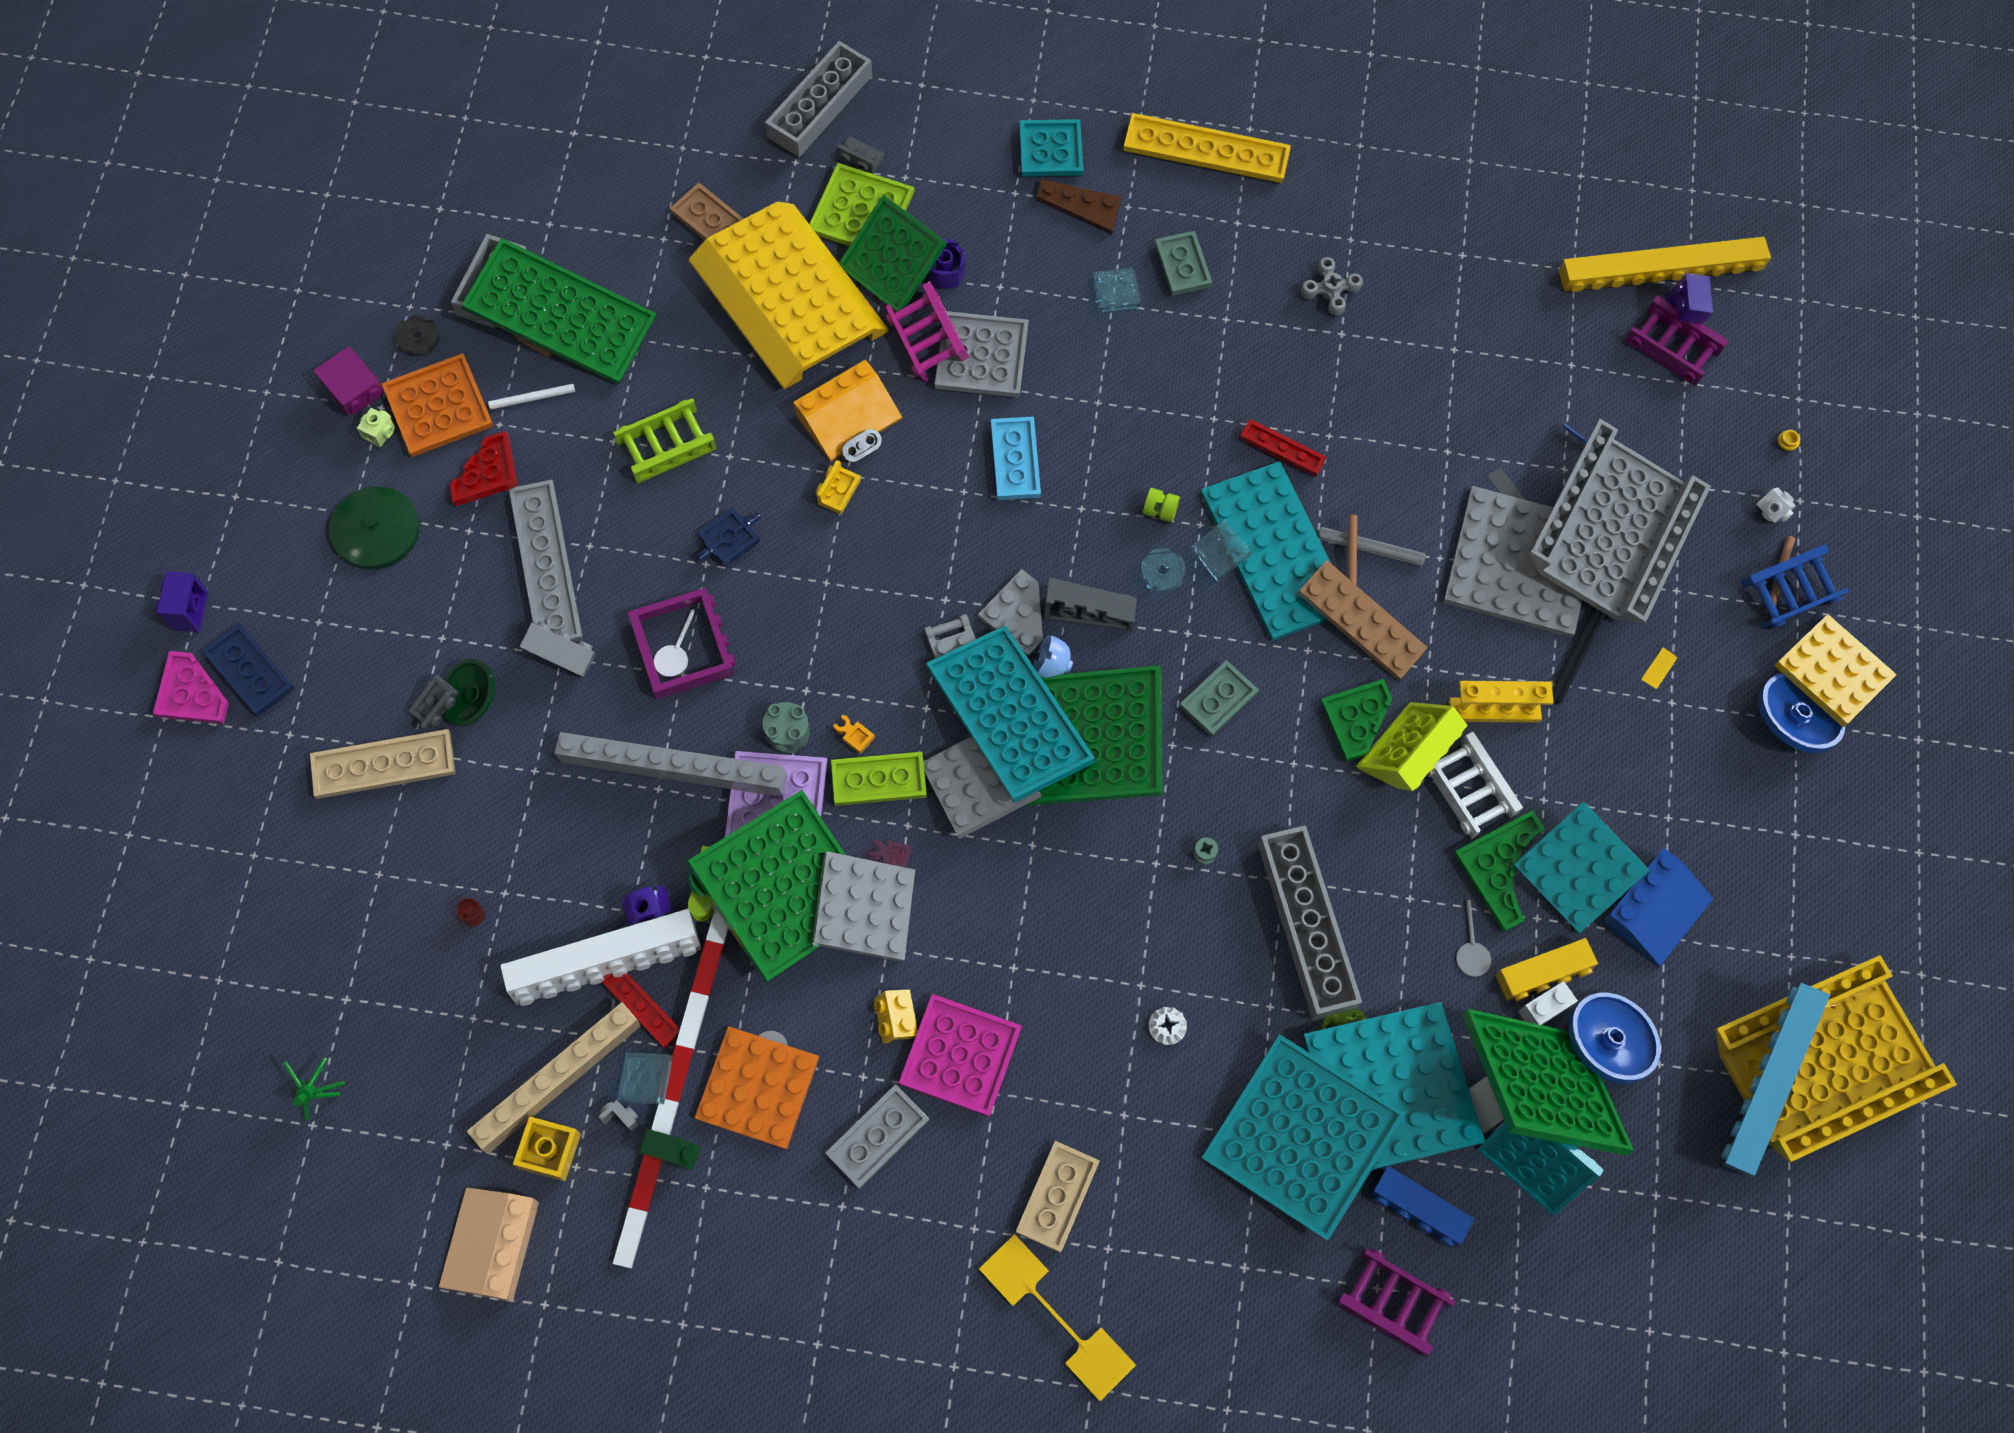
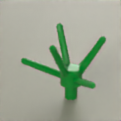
M326 1057L321 1060L308 1083H305L303 1079L299 1081L288 1062H283L285 1069L298 1088L292 1102L297 1107L303 1104L305 1121L309 1120L308 1103L312 1099L339 1097L340 1092H321L345 1085L344 1081L315 1088L313 1084L327 1062Z

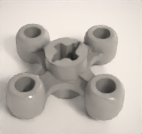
M1325 257L1320 260L1318 265V272L1324 277L1323 281L1320 283H1316L1313 280L1305 281L1301 287V295L1305 299H1313L1317 294H1321L1325 299L1330 300L1328 305L1329 312L1334 316H1339L1346 307V302L1340 297V293L1344 290L1351 293L1358 292L1362 287L1363 279L1359 274H1350L1346 279H1342L1339 274L1334 273V260Z

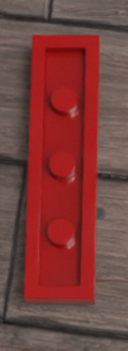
M1252 419L1248 421L1239 438L1314 477L1318 475L1327 458Z
M613 973L604 976L602 983L620 1002L624 1003L664 1049L678 1037L680 1028L628 973L623 974L622 977H614Z

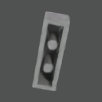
M541 621L537 625L531 623L520 647L585 677L596 655L592 651L593 646L583 641H580L579 644L572 642V636L562 631H559V634L550 631L551 626Z

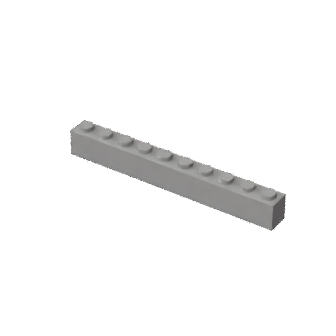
M560 732L554 753L560 762L565 764L779 797L784 795L788 777L784 766Z

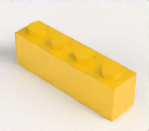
M1584 938L1503 968L1495 976L1506 1000L1509 1001L1515 998L1516 1002L1528 998V993L1537 991V994L1549 990L1552 984H1560L1563 981L1568 983L1572 981L1571 977L1579 975L1580 978L1593 973L1592 969L1598 965V962L1587 939Z

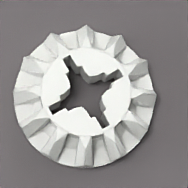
M1162 1007L1156 1010L1149 1020L1150 1034L1161 1044H1176L1186 1033L1187 1021L1182 1012H1179L1174 1007ZM1166 1016L1170 1023L1175 1024L1171 1028V1035L1167 1028L1160 1027L1165 1023Z

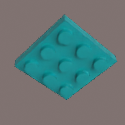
M1080 119L1020 120L1022 177L1083 175Z

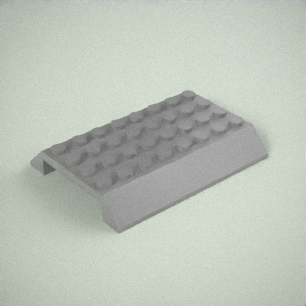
M1599 419L1530 552V556L1539 574L1614 620L1645 623L1711 486L1694 475L1683 482L1614 440L1618 429Z

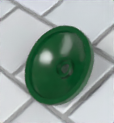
M477 659L463 660L456 664L444 679L459 694L455 698L456 703L453 707L446 710L443 715L449 722L458 726H468L480 720L490 708L495 694V679L490 667Z

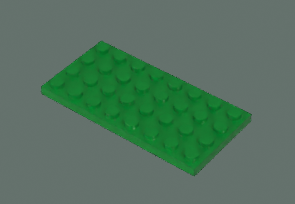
M503 238L498 242L461 305L463 310L617 385L620 384L657 314Z

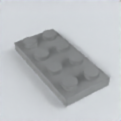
M895 1084L825 1154L860 1189L930 1119Z

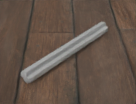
M1321 527L1318 535L1319 540L1348 547V533ZM1357 536L1358 550L1420 566L1425 562V553Z

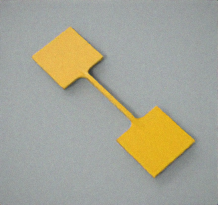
M1015 1234L979 1268L1012 1306L1025 1294L1031 1293L1077 1341L1078 1350L1065 1364L1099 1401L1136 1366L1102 1328L1090 1339L1081 1340L1038 1294L1035 1288L1036 1284L1049 1270Z

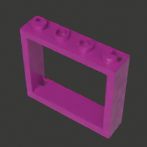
M706 588L628 612L656 700L734 675L732 667L736 666L733 654L727 653L726 647H729V642L726 634L721 635L719 627L723 625L719 614L714 615L712 608L716 607L713 595L707 594ZM703 602L723 664L660 683L640 621Z

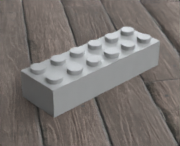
M838 41L765 122L767 138L800 157L872 77V60Z

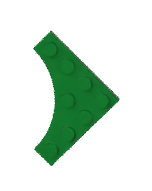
M1533 810L1454 853L1503 933L1525 921L1513 891V878L1516 869L1514 863L1518 860L1526 845L1545 830Z

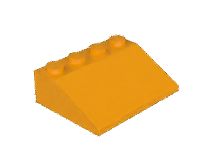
M866 359L794 401L795 415L830 462L841 456V447L845 442L861 432L874 429L880 433L902 419L886 388Z

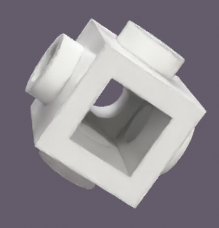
M1779 488L1772 489L1757 503V506L1763 511L1762 515L1764 518L1774 523L1781 520L1785 522L1794 514L1792 510L1796 507L1793 503V497L1785 491L1782 492Z

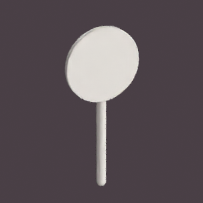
M694 609L690 611L676 645L665 646L655 655V668L665 677L680 675L688 665L687 654L680 648V645L695 613Z

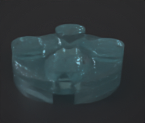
M1158 548L1148 553V556L1145 557L1141 565V576L1150 590L1167 592L1181 585L1185 575V563L1180 555L1177 556L1175 553H1172V550L1167 548ZM1160 566H1164L1165 569H1169V571H1167L1166 574H1161L1160 572H1158V570H1160Z

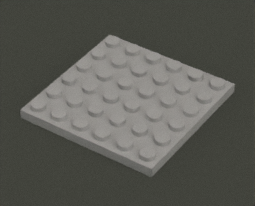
M1472 486L1443 603L1573 638L1582 599L1539 574L1530 556V552L1553 507Z

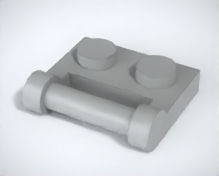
M967 614L959 616V619L932 628L931 626L924 628L935 659L976 640ZM960 627L964 629V632L938 641L934 637Z

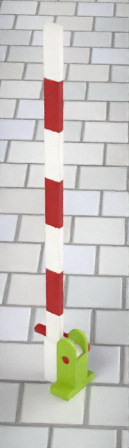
M702 846L701 852L709 847ZM691 891L688 901V909L693 918L699 922H705L711 917L712 920L651 1129L668 1135L671 1133L729 929L711 900L699 897L693 891ZM645 1155L613 1264L632 1268L662 1165V1162Z

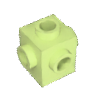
M370 408L368 413L364 414L361 418L357 430L362 439L382 447L386 439L390 438L393 434L395 426L387 412Z

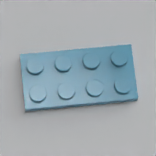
M1034 417L991 419L997 500L1041 498Z

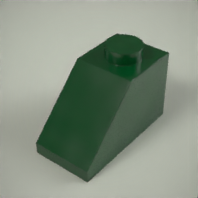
M646 1129L638 1153L677 1169L693 1170L701 1147L678 1137Z

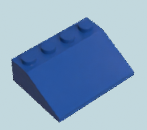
M1665 848L1658 852L1646 866L1650 871L1626 891L1602 921V923L1658 967L1662 965L1713 900V897L1686 865Z

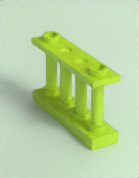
M693 398L680 401L671 408L629 426H622L613 432L617 445L625 443L635 462V465L631 466V470L637 484L716 450L715 440L711 432L703 434L693 416V413L697 412ZM684 417L695 437L694 440L687 443L682 442L673 422ZM663 426L666 427L675 445V448L666 452L662 450L653 432ZM645 435L655 453V457L643 460L633 439Z

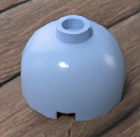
M1048 635L1037 652L1040 655L1038 662L1034 660L1033 667L1039 676L1043 678L1069 673L1073 661L1070 660L1071 652L1069 647L1059 638Z

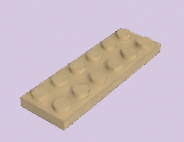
M449 729L310 753L313 792L316 799L455 775L452 739Z

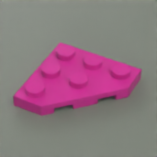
M169 651L153 715L159 718L224 724L229 702L192 653Z

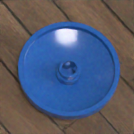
M1783 673L1770 678L1761 688L1758 697L1760 713L1769 729L1787 745L1807 753H1823L1832 749L1842 739L1845 727L1843 728Z
M1595 993L1584 998L1573 1009L1569 1019V1037L1576 1054L1592 1072L1614 1083L1632 1084L1643 1080L1656 1068L1661 1055L1660 1039L1650 1018L1635 1003L1617 994Z

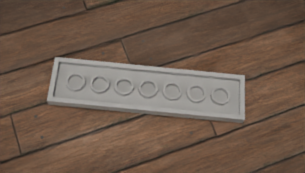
M553 480L509 489L533 623L537 625L541 621L551 626L550 631L556 634L562 631L572 636V642L583 640Z

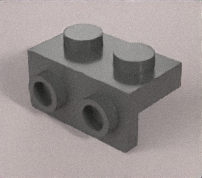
M437 675L409 709V712L422 722L420 726L423 729L435 728L442 721L443 718L441 716L443 713L452 708L456 703L455 698L459 692Z

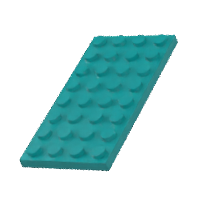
M1281 462L1267 465L1201 489L1202 498L1271 641L1328 621L1298 594L1299 590L1326 560L1330 562Z
M1006 625L926 663L927 669L1013 803L1095 763V757Z

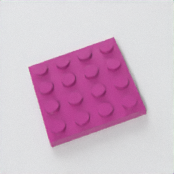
M932 994L901 1075L899 1085L990 1118L1022 1025Z

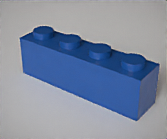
M1389 1166L1383 1169L1370 1193L1377 1204L1385 1208L1389 1206L1396 1210L1395 1214L1406 1221H1409V1219L1418 1224V1229L1427 1234H1435L1440 1237L1439 1241L1450 1248L1452 1246L1458 1247L1462 1244L1475 1218Z

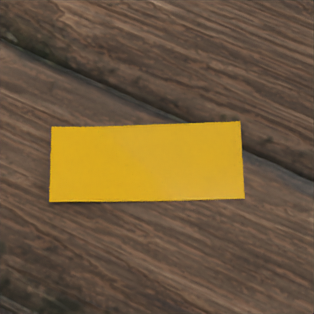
M1663 647L1641 680L1657 689L1678 657Z

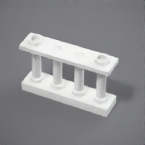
M1471 732L1462 740L1461 748L1439 759L1434 769L1427 776L1432 777L1461 822L1460 826L1463 832L1469 835L1471 839H1474L1481 831L1478 826L1502 813L1507 814L1511 819L1517 816L1523 807L1474 732ZM1465 756L1470 757L1474 767L1450 780L1446 778L1441 770L1442 768ZM1477 775L1482 776L1486 786L1460 799L1454 787ZM1489 794L1495 795L1499 805L1472 818L1466 807Z

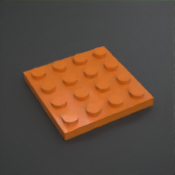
M464 353L382 383L411 457L494 427Z
M728 1026L695 1119L787 1150L820 1057Z

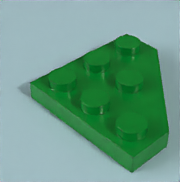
M1384 679L1322 698L1320 701L1345 762L1366 756L1392 701V696Z

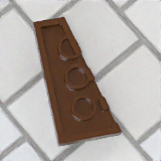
M1042 179L1037 194V201L1058 211L1068 212L1071 217L1075 219L1081 218L1089 222V225L1095 228L1097 226L1106 230V233L1112 235L1121 203V196Z

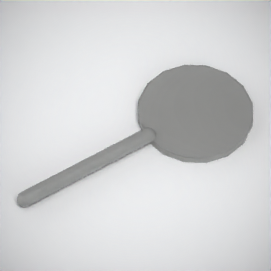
M1468 899L1466 904L1470 943L1460 947L1456 955V962L1464 974L1478 977L1489 970L1491 956L1483 945L1475 943L1471 900Z

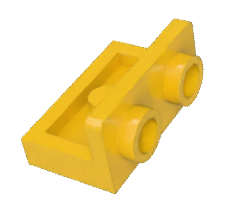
M836 460L835 464L828 468L824 483H820L817 487L818 505L842 515L861 481V476L842 468L841 462Z
M910 990L884 991L874 998V1010L877 1013L879 1023L878 1031L883 1044L898 1039L916 1038L918 1029Z

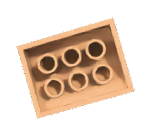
M466 1188L439 1288L513 1302L539 1202L534 1198L510 1193Z

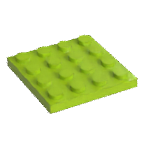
M837 163L809 225L819 237L850 246L882 195L887 196L906 211L914 195L915 187Z

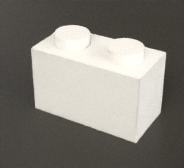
M1563 981L1526 1004L1518 1012L1525 1022L1543 1025L1569 1009L1578 1000Z

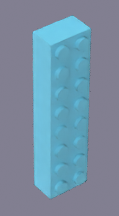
M1800 983L1797 988L1793 986L1786 1000V1003L1790 1004L1788 1010L1784 1009L1781 1012L1776 1024L1781 1026L1779 1032L1774 1031L1767 1046L1772 1049L1769 1055L1766 1053L1763 1055L1758 1069L1762 1070L1760 1077L1755 1076L1749 1088V1091L1753 1093L1751 1099L1746 1098L1739 1112L1744 1116L1741 1122H1735L1730 1136L1734 1137L1732 1144H1726L1721 1158L1725 1159L1724 1166L1751 1178L1755 1176L1830 994L1804 983Z

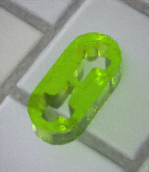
M1358 1009L1335 1014L1324 1020L1321 1030L1327 1029L1330 1022L1333 1025H1344L1352 1018V1015H1354L1355 1019L1359 1018L1360 1021L1366 1020V1016Z

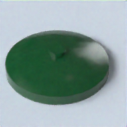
M368 487L353 492L339 503L329 523V537L338 555L348 564L367 570L386 568L401 561L415 546L420 532L419 517L411 501L402 493L387 487Z

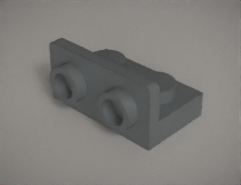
M851 136L848 137L843 145L838 144L836 147L837 159L842 163L849 164L871 174L876 172L885 158L884 152Z

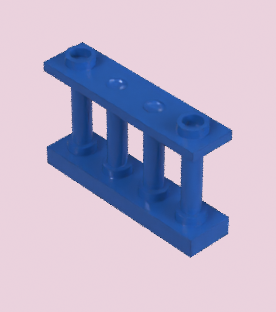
M1826 544L1741 580L1744 589L1750 586L1757 589L1771 617L1770 621L1762 624L1763 629L1771 625L1773 629L1786 624L1785 619L1825 602H1829L1831 605L1843 600L1841 595L1849 592L1848 588L1836 592L1822 563V556L1829 552ZM1809 562L1810 565L1814 566L1828 596L1817 599L1803 571V568H1805L1803 564ZM1790 570L1791 573L1795 574L1809 604L1798 607L1784 578L1786 576L1784 572ZM1772 578L1773 581H1776L1790 612L1779 615L1765 586L1767 584L1765 580Z

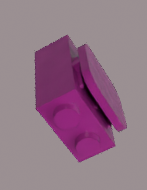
M349 346L313 370L319 382L348 416L358 413L377 400L381 393L384 392L379 380Z

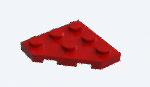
M506 431L485 437L481 442L482 447L477 454H472L463 466L464 471L459 478H454L451 482V496L455 506L518 487L510 438Z

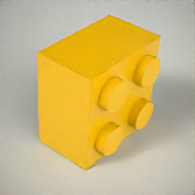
M529 1116L513 1165L520 1170L565 1182L581 1133L574 1128Z

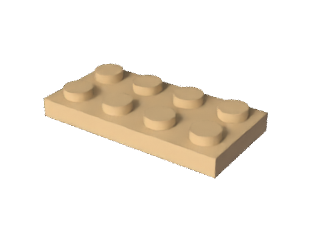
M1055 1141L1016 1233L1061 1253L1100 1160Z

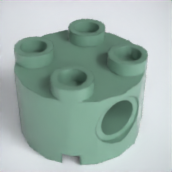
M790 702L769 706L762 721L767 743L773 750L779 753L789 754L799 751V748L806 745L810 736L808 717L803 707Z

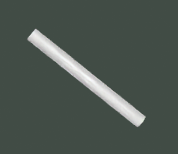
M568 384L488 401L490 410L573 393L575 392L574 384Z

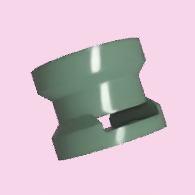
M1201 838L1194 848L1193 855L1195 860L1203 865L1212 863L1218 853V845L1211 838Z

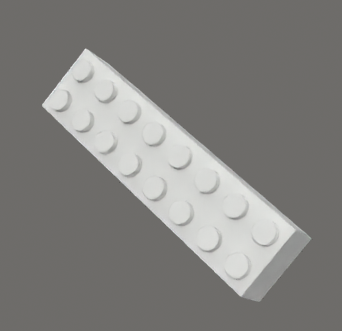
M689 909L508 962L501 965L507 993L516 1005L525 1006L532 1004L535 999L542 997L545 999L552 998L565 990L576 991L582 985L588 983L599 984L604 981L605 975L613 973L614 977H622L628 971L635 969L645 970L651 964L658 962L668 963L681 955L685 957L694 955L698 950H701V945Z

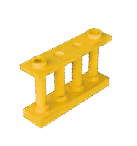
M1460 681L1461 698L1450 697L1449 706H1453L1465 722H1540L1542 720L1541 705H1553L1554 703L1552 682Z

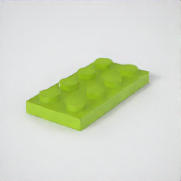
M923 752L831 760L835 806L927 798Z

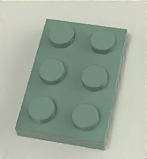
M1195 231L1155 239L1154 244L1172 296L1212 287L1213 282Z
M1226 660L1185 698L1179 707L1212 737L1258 694L1259 689Z

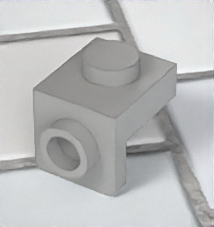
M618 1100L614 1103L609 1102L606 1104L598 1116L606 1124L617 1115L631 1132L639 1126L635 1121L638 1117L630 1106L624 1108Z

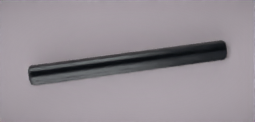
M1595 607L1553 690V702L1557 705L1563 702L1605 616V613Z

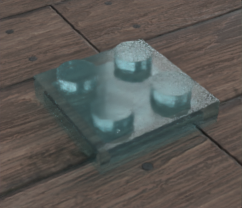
M1134 267L1093 272L1092 277L1099 312L1141 307Z
M1225 519L1191 547L1218 582L1253 554Z
M626 1052L617 1100L626 1103L664 1105L673 1056L669 1054Z

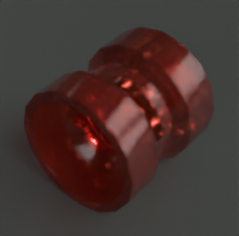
M465 898L457 905V915L467 926H478L484 920V909L477 900Z

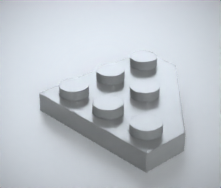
M1021 569L978 614V618L992 630L1006 625L1027 658L1043 643L1039 584Z

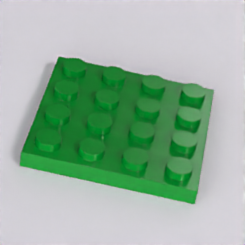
M882 195L839 264L845 272L890 305L895 311H899L907 306L948 242L890 198Z

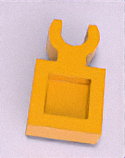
M842 715L841 720L846 723L845 726L839 727L837 724H834L833 728L838 734H845L843 741L861 754L875 739V735L858 721L852 726L849 718Z

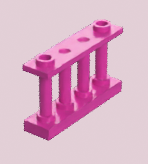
M930 281L922 285L926 292L923 294V297L896 313L890 305L886 306L889 312L886 317L892 327L895 325L914 363L911 366L916 377L921 376L925 382L929 380L925 370L953 355L955 357L958 355L962 362L970 358ZM927 304L933 306L932 314L903 329L899 320ZM935 321L937 323L941 322L943 327L940 328L939 332L914 346L911 345L908 339L910 335ZM944 338H949L951 342L948 345L949 348L920 363L916 355L917 353Z

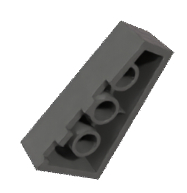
M1049 577L1044 620L1132 631L1137 598L1128 594H1118Z

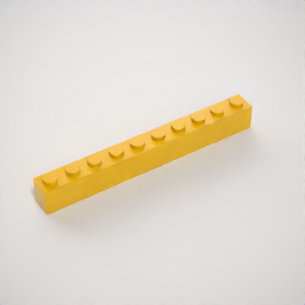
M1765 237L1564 259L1560 266L1559 274L1564 292H1579L1585 289L1598 290L1603 287H1620L1629 284L1639 285L1646 282L1677 281L1686 273L1719 276L1725 273L1738 274L1743 271L1752 270L1756 272L1766 267L1771 259Z

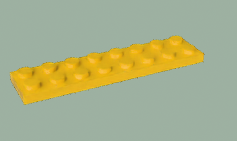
M1132 113L1123 151L1283 183L1291 145Z

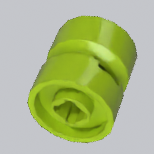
M1151 487L1144 505L1143 514L1153 518L1158 515L1160 520L1172 523L1180 496L1171 493L1164 495L1162 490ZM1157 503H1162V507H1159Z

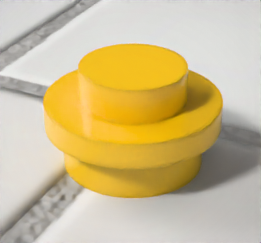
M1794 430L1783 431L1778 436V444L1784 450L1793 451L1800 444V436Z

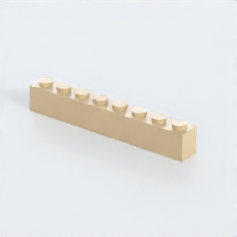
M621 1002L467 1132L485 1153L489 1154L528 1121L529 1116L533 1117L641 1027L639 1021Z

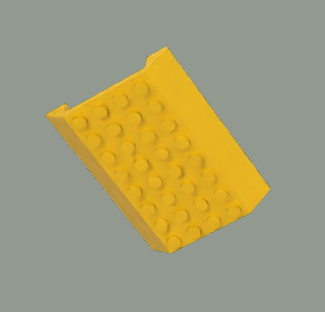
M778 201L708 237L689 258L690 264L783 389L801 381L803 371L866 336L873 341L889 332L887 326L794 204Z
M1881 955L1811 986L1830 994V997L1768 1143L1789 1163L1957 1085L1945 1063L1935 1066L1890 990L1886 980L1893 977ZM1788 997L1715 1029L1719 1056L1744 1101L1746 1098L1751 1099L1753 1093L1749 1091V1088L1755 1076L1760 1077L1762 1070L1758 1069L1763 1055L1765 1053L1769 1055L1772 1049L1767 1046L1774 1031L1779 1032L1781 1026L1776 1024L1781 1012L1784 1009L1788 1010L1790 1004L1786 1003Z

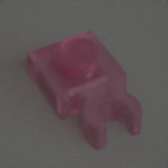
M873 840V846L879 847L880 850L878 852L870 851L869 857L872 859L883 857V863L907 868L912 846L891 840L888 846H884L880 840Z

